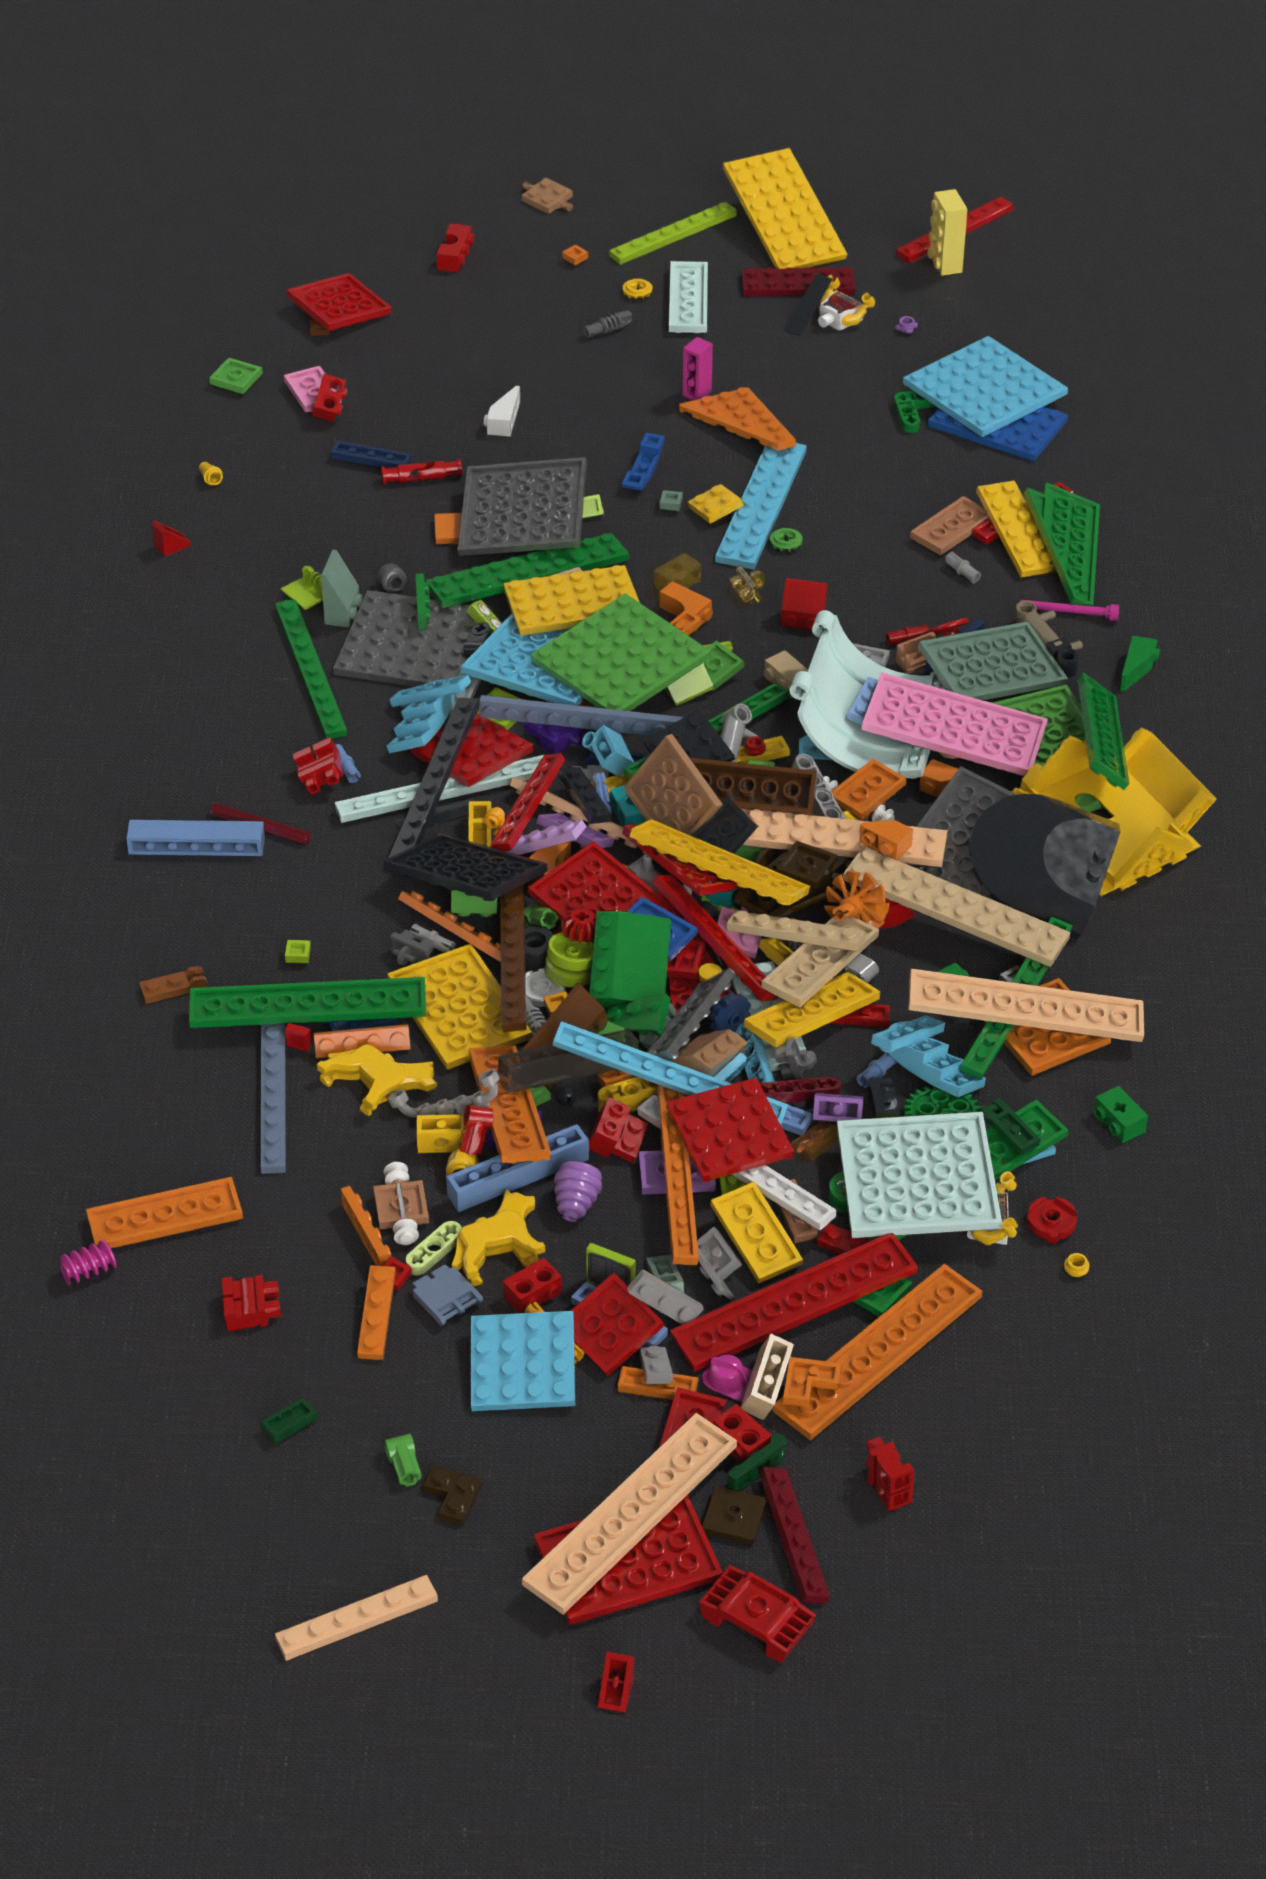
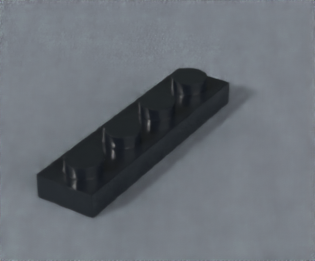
M580 767L560 769V780L590 824L611 822V812Z

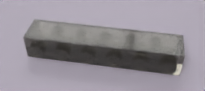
M628 1029L600 1035L638 1049L639 1041ZM552 1045L498 1056V1075L500 1077L498 1082L507 1093L617 1070Z

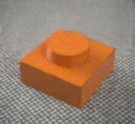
M574 245L562 252V258L573 265H577L588 259V252Z

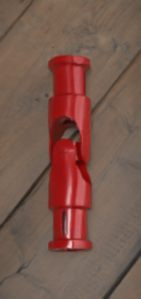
M461 459L453 462L433 461L403 464L393 468L381 467L383 484L393 481L404 483L426 479H444L446 476L454 475L462 477ZM416 469L418 475H412L410 472Z

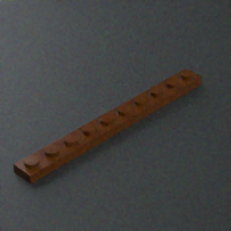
M524 885L500 896L501 1020L503 1033L527 1030Z

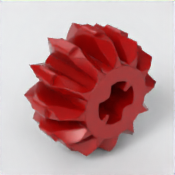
M573 907L571 911H566L561 921L564 937L570 938V942L578 941L579 944L582 941L589 943L590 940H594L597 913H592L591 909L585 910L583 907L581 909Z

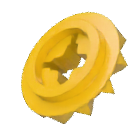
M632 279L623 284L624 295H628V298L644 299V297H649L650 293H652V284L643 279Z

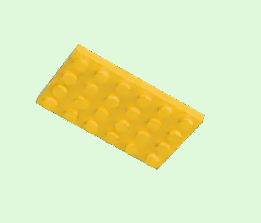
M615 565L602 569L595 568L582 572L574 571L561 575L554 574L541 578L534 577L520 581L513 580L504 583V592L520 636L570 629L625 593L639 602L625 565Z
M472 944L387 973V979L425 977L426 1017L412 1018L447 1070L470 1062L469 1048L513 1046L532 1038V1031L528 1025L527 1030L503 1033L501 986Z

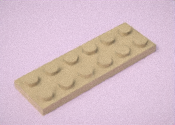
M833 917L826 924L865 931V940L858 951L804 943L762 980L761 988L801 1007L878 937L879 929L855 917H847L843 921H837Z

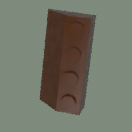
M577 984L519 1053L528 1076L533 1080L539 1079L549 1090L555 1084L560 1083L565 1072L575 1065L579 1057L577 1054L552 1046L561 1021L595 1034L603 1031L609 1021L605 1009L580 984Z

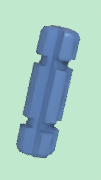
M596 773L592 776L593 784H596L594 789L612 813L611 805L608 804L610 799L607 785L604 783L606 781L605 774Z

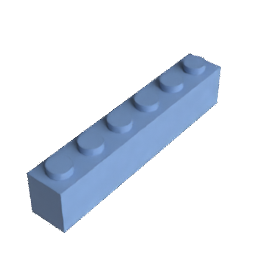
M130 820L127 832L128 853L138 855L263 856L265 841L264 823L257 821Z
M578 1124L546 1136L551 1151L550 1160L501 1163L500 1156H496L446 1176L447 1196L456 1210L460 1212L503 1195L507 1189L512 1191L555 1174L564 1162L589 1160L588 1138Z

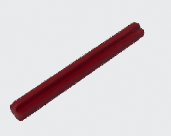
M213 803L210 808L212 816L228 821L263 822L264 832L304 845L308 844L311 840V833L218 803Z

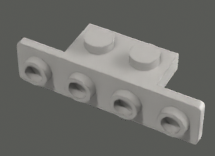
M713 1227L697 1240L698 1261L702 1265L699 1269L707 1279L711 1278L714 1282L711 1284V1287L720 1297L724 1295L731 1300L734 1296L723 1280L742 1264L720 1232Z

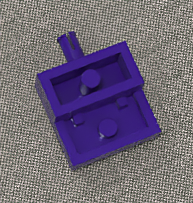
M523 723L524 730L538 738L539 746L552 754H558L572 743L580 747L583 740L581 737L585 735V729Z

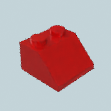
M786 578L781 608V626L812 630L817 614L820 611L826 610L827 583Z

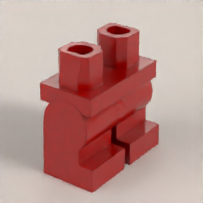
M330 737L314 744V752L309 746L293 754L294 761L297 764L299 779L312 795L320 791V786L326 783L333 786L339 783V777L344 776L341 769L340 751Z
M256 1275L255 1278H243L240 1281H233L232 1277L222 1278L224 1316L227 1331L251 1328L259 1324L261 1327L268 1326V1318L281 1316L279 1300L266 1301V1299L280 1297L278 1281L264 1282L263 1275Z
M881 1437L866 1442V1449L869 1452L865 1462L868 1468L867 1481L871 1487L875 1485V1490L888 1511L912 1503L914 1469L911 1464L902 1465L900 1455L896 1451V1446L893 1442L885 1444Z

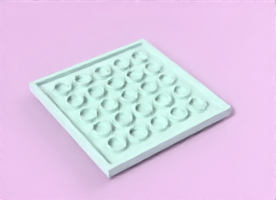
M983 1112L837 1121L852 1238L884 1236L888 1233L908 1235L1002 1229V1219Z

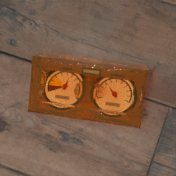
M820 1121L805 1132L803 1136L794 1140L791 1143L792 1148L807 1160L814 1161L839 1142L837 1122Z

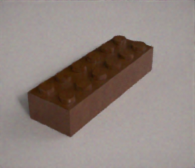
M690 758L721 802L727 796L740 809H759L761 811L813 816L817 786V771Z

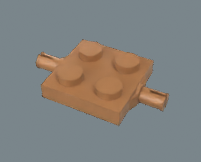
M546 177L536 185H531L527 182L522 185V188L527 190L522 194V201L547 214L558 208H563L567 211L573 208V205L567 202V200L573 197L572 190Z

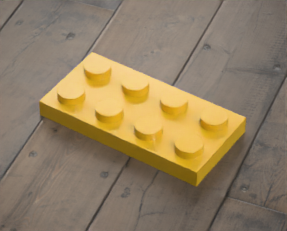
M755 1182L711 1200L710 1206L758 1284L802 1265L803 1258Z

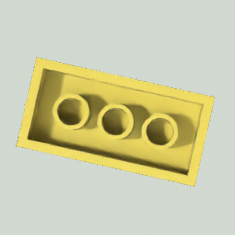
M956 189L934 192V200L931 201L933 216L930 217L932 230L929 232L931 243L930 248H928V256L933 260L934 267L938 269L941 276L962 273L967 207Z

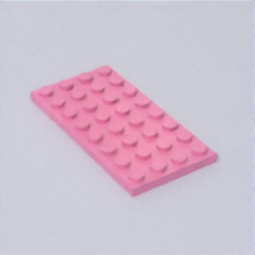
M881 672L862 722L861 730L1025 776L1028 769L1034 766L1048 719Z

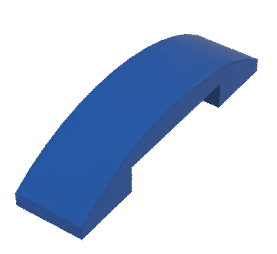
M645 433L640 444L639 455L631 471L627 472L622 482V487L640 491L646 487L660 458L665 436Z

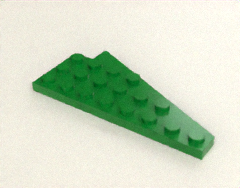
M1047 482L1042 487V493L1027 487L1024 497L1070 603L1073 605L1093 606L1100 504Z

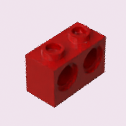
M323 374L312 416L334 422L336 415H341L343 405L340 404V400H345L348 388L344 387L346 380Z
M545 1258L503 1280V1297L518 1313H525L527 1306L530 1304L533 1306V1302L541 1305L562 1293V1276Z
M737 1404L713 1420V1424L737 1440V1447L731 1452V1455L738 1462H745L753 1452L760 1451L770 1444L772 1435Z

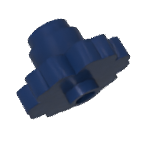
M730 993L723 996L718 1003L709 1009L711 1011L709 1018L712 1021L709 1027L710 1030L714 1032L730 1029L736 1033L738 1026L744 1023V1019L751 1016L749 1012L751 1003L741 994L735 995Z

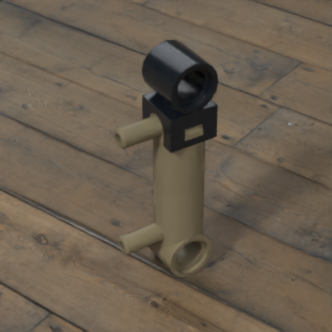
M1019 602L1016 605L1014 624L1029 622L1067 678L1075 676L1079 657L1076 650L1083 647L1082 642L1069 643L1065 637L1059 638L1045 622L1056 617V613L1053 610L1038 614L1036 612L1037 606L1033 602Z

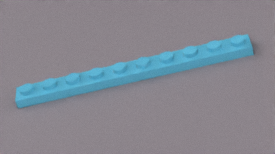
M562 1021L552 1046L688 1096L731 1084ZM767 1097L781 1125L788 1104Z

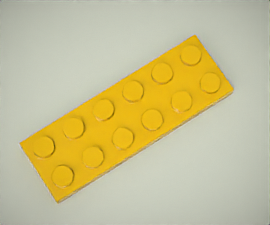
M1008 481L978 486L976 493L1020 577L1057 572L1044 540L1040 537L1041 533L1016 482Z
M848 971L831 979L801 1007L786 1000L745 1018L744 1027L776 1048L787 1043L788 1038L796 1039L879 1000L880 991Z

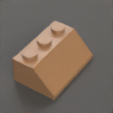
M730 1029L702 1033L679 1049L678 1052L680 1054L671 1062L715 1077L740 1052L743 1054L748 1042Z

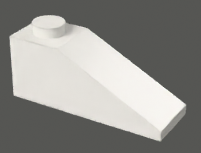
M515 386L490 407L488 415L485 414L484 426H487L488 435L511 437L520 404V386Z

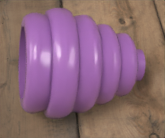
M578 1161L564 1162L559 1167V1171L554 1176V1191L558 1204L557 1209L563 1215V1219L575 1222L577 1219L583 1218L586 1215V1211L597 1200V1195L602 1191V1175L596 1167Z

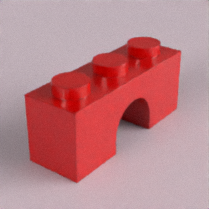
M450 223L446 232V244H441L437 252L438 270L459 272L461 266L465 264L466 255H469L470 246L474 244L475 235L472 234V226Z

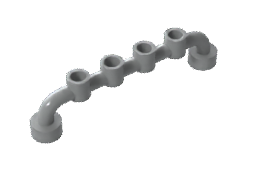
M489 1069L478 1077L482 1087L489 1088L488 1092L478 1091L467 1097L460 1095L449 1101L442 1099L431 1105L424 1103L417 1108H411L406 1104L409 1098L403 1089L392 1093L387 1099L392 1108H398L400 1112L408 1117L417 1118V1115H435V1113L439 1115H452L453 1109H456L458 1114H464L468 1104L488 1107L490 1105L489 1101L495 1099L498 1095L497 1082L500 1077L495 1069Z

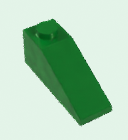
M1132 636L1122 674L1120 691L1125 692L1152 669L1154 661H1158L1160 649L1157 648V639Z

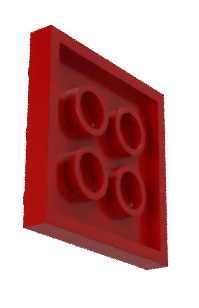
M615 1273L611 1274L571 1310L574 1313V1342L607 1377L665 1326L663 1321L643 1301L629 1294L628 1286Z

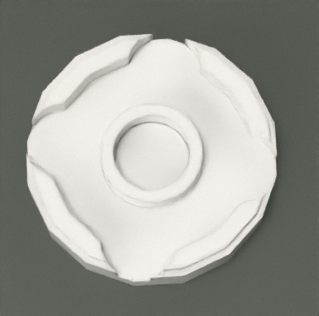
M545 969L526 973V995L529 996L533 1006L545 1007L543 997L565 991L564 986L555 984L548 979Z

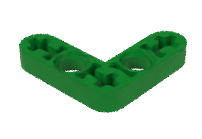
M914 391L899 392L894 396V407L903 431L907 433H916L920 429V418L916 409L937 407Z

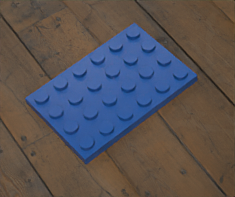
M1041 407L981 437L938 408L928 420V427L1034 462L1067 422L1068 414Z

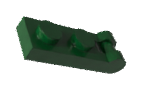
M1001 1098L991 1101L989 1106L984 1105L978 1109V1112H983L984 1121H987L1020 1156L1040 1145V1138Z
M782 1434L773 1435L770 1444L760 1451L753 1452L742 1464L734 1466L728 1473L727 1489L741 1492L760 1478L759 1473L763 1467L774 1468L781 1463L786 1455L785 1436Z

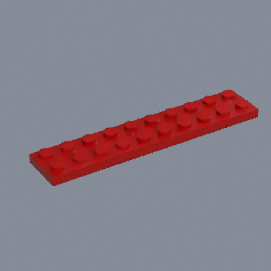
M888 1233L670 1330L671 1338L693 1371L696 1372L710 1366L713 1357L739 1353L765 1341L770 1334L779 1335L918 1272V1266L894 1233Z

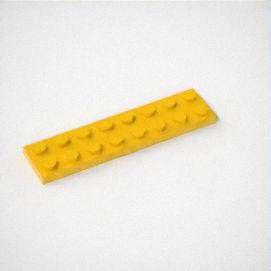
M652 819L632 828L630 837L636 839L637 843L641 845H650L657 848L656 850L660 853L676 856V859L681 862H690L695 864L700 870L716 873V876L721 879H730L735 881L740 887L756 890V893L761 896L775 898L782 905L793 904L808 895L810 889L809 885Z

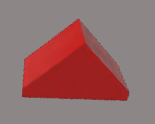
M155 520L153 521L154 546L164 556L175 553L192 544L181 532Z
M606 1652L598 1708L626 1712L634 1682V1656Z

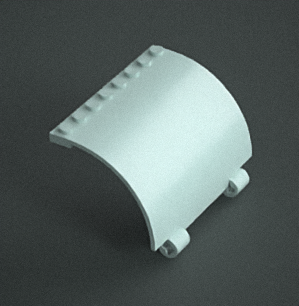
M826 610L820 611L812 627L813 634L820 639L808 672H797L790 687L791 696L802 700L797 714L805 732L824 754L855 772L870 760L875 759L905 778L915 779L922 777L931 749L861 730L862 725L846 717L867 677L879 680L881 672L946 690L935 672H931L929 676L909 675L890 670L875 663L851 643L844 633L837 615Z

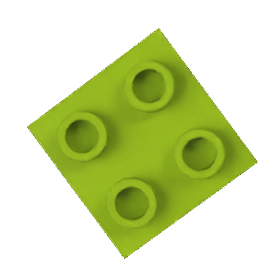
M304 566L302 568V578L281 588L282 592L292 600L295 599L297 604L304 610L323 601L321 574L315 572L311 566Z

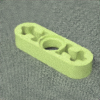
M455 1221L443 1223L408 1253L406 1265L412 1267V1275L426 1273L457 1246V1235L462 1228L459 1223ZM431 1245H438L441 1247V1249L438 1251H430L428 1250V1247Z

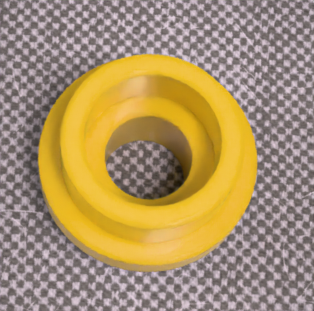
M1073 1253L1065 1260L1064 1269L1071 1276L1081 1277L1088 1273L1089 1262L1083 1254Z

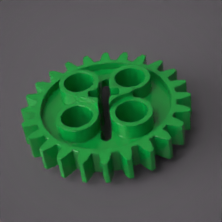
M925 1086L924 1092L917 1089L916 1095L910 1094L909 1099H906L903 1116L978 1112L981 1106H977L978 1100H972L971 1094L956 1097L933 1086L932 1090Z

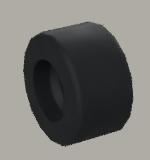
M539 926L525 928L526 968H545L548 944L553 936L552 932Z

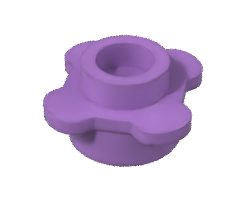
M904 316L900 318L896 329L901 330L903 333H912L918 324L914 322L912 317Z

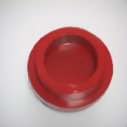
M753 736L747 739V742L744 744V750L751 756H759L766 751V744L762 738Z

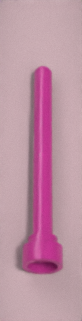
M1030 601L1036 604L1037 610L1100 615L1109 618V621H1118L1119 605L1111 604V606L1104 608Z

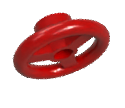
M968 618L951 621L930 628L928 633H938L943 635V637L959 634L958 628L967 624L969 620Z

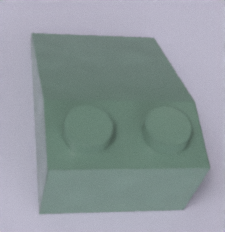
M332 550L321 575L325 624L349 628L352 620L357 615V608L361 606L362 595L359 594V585L337 550Z

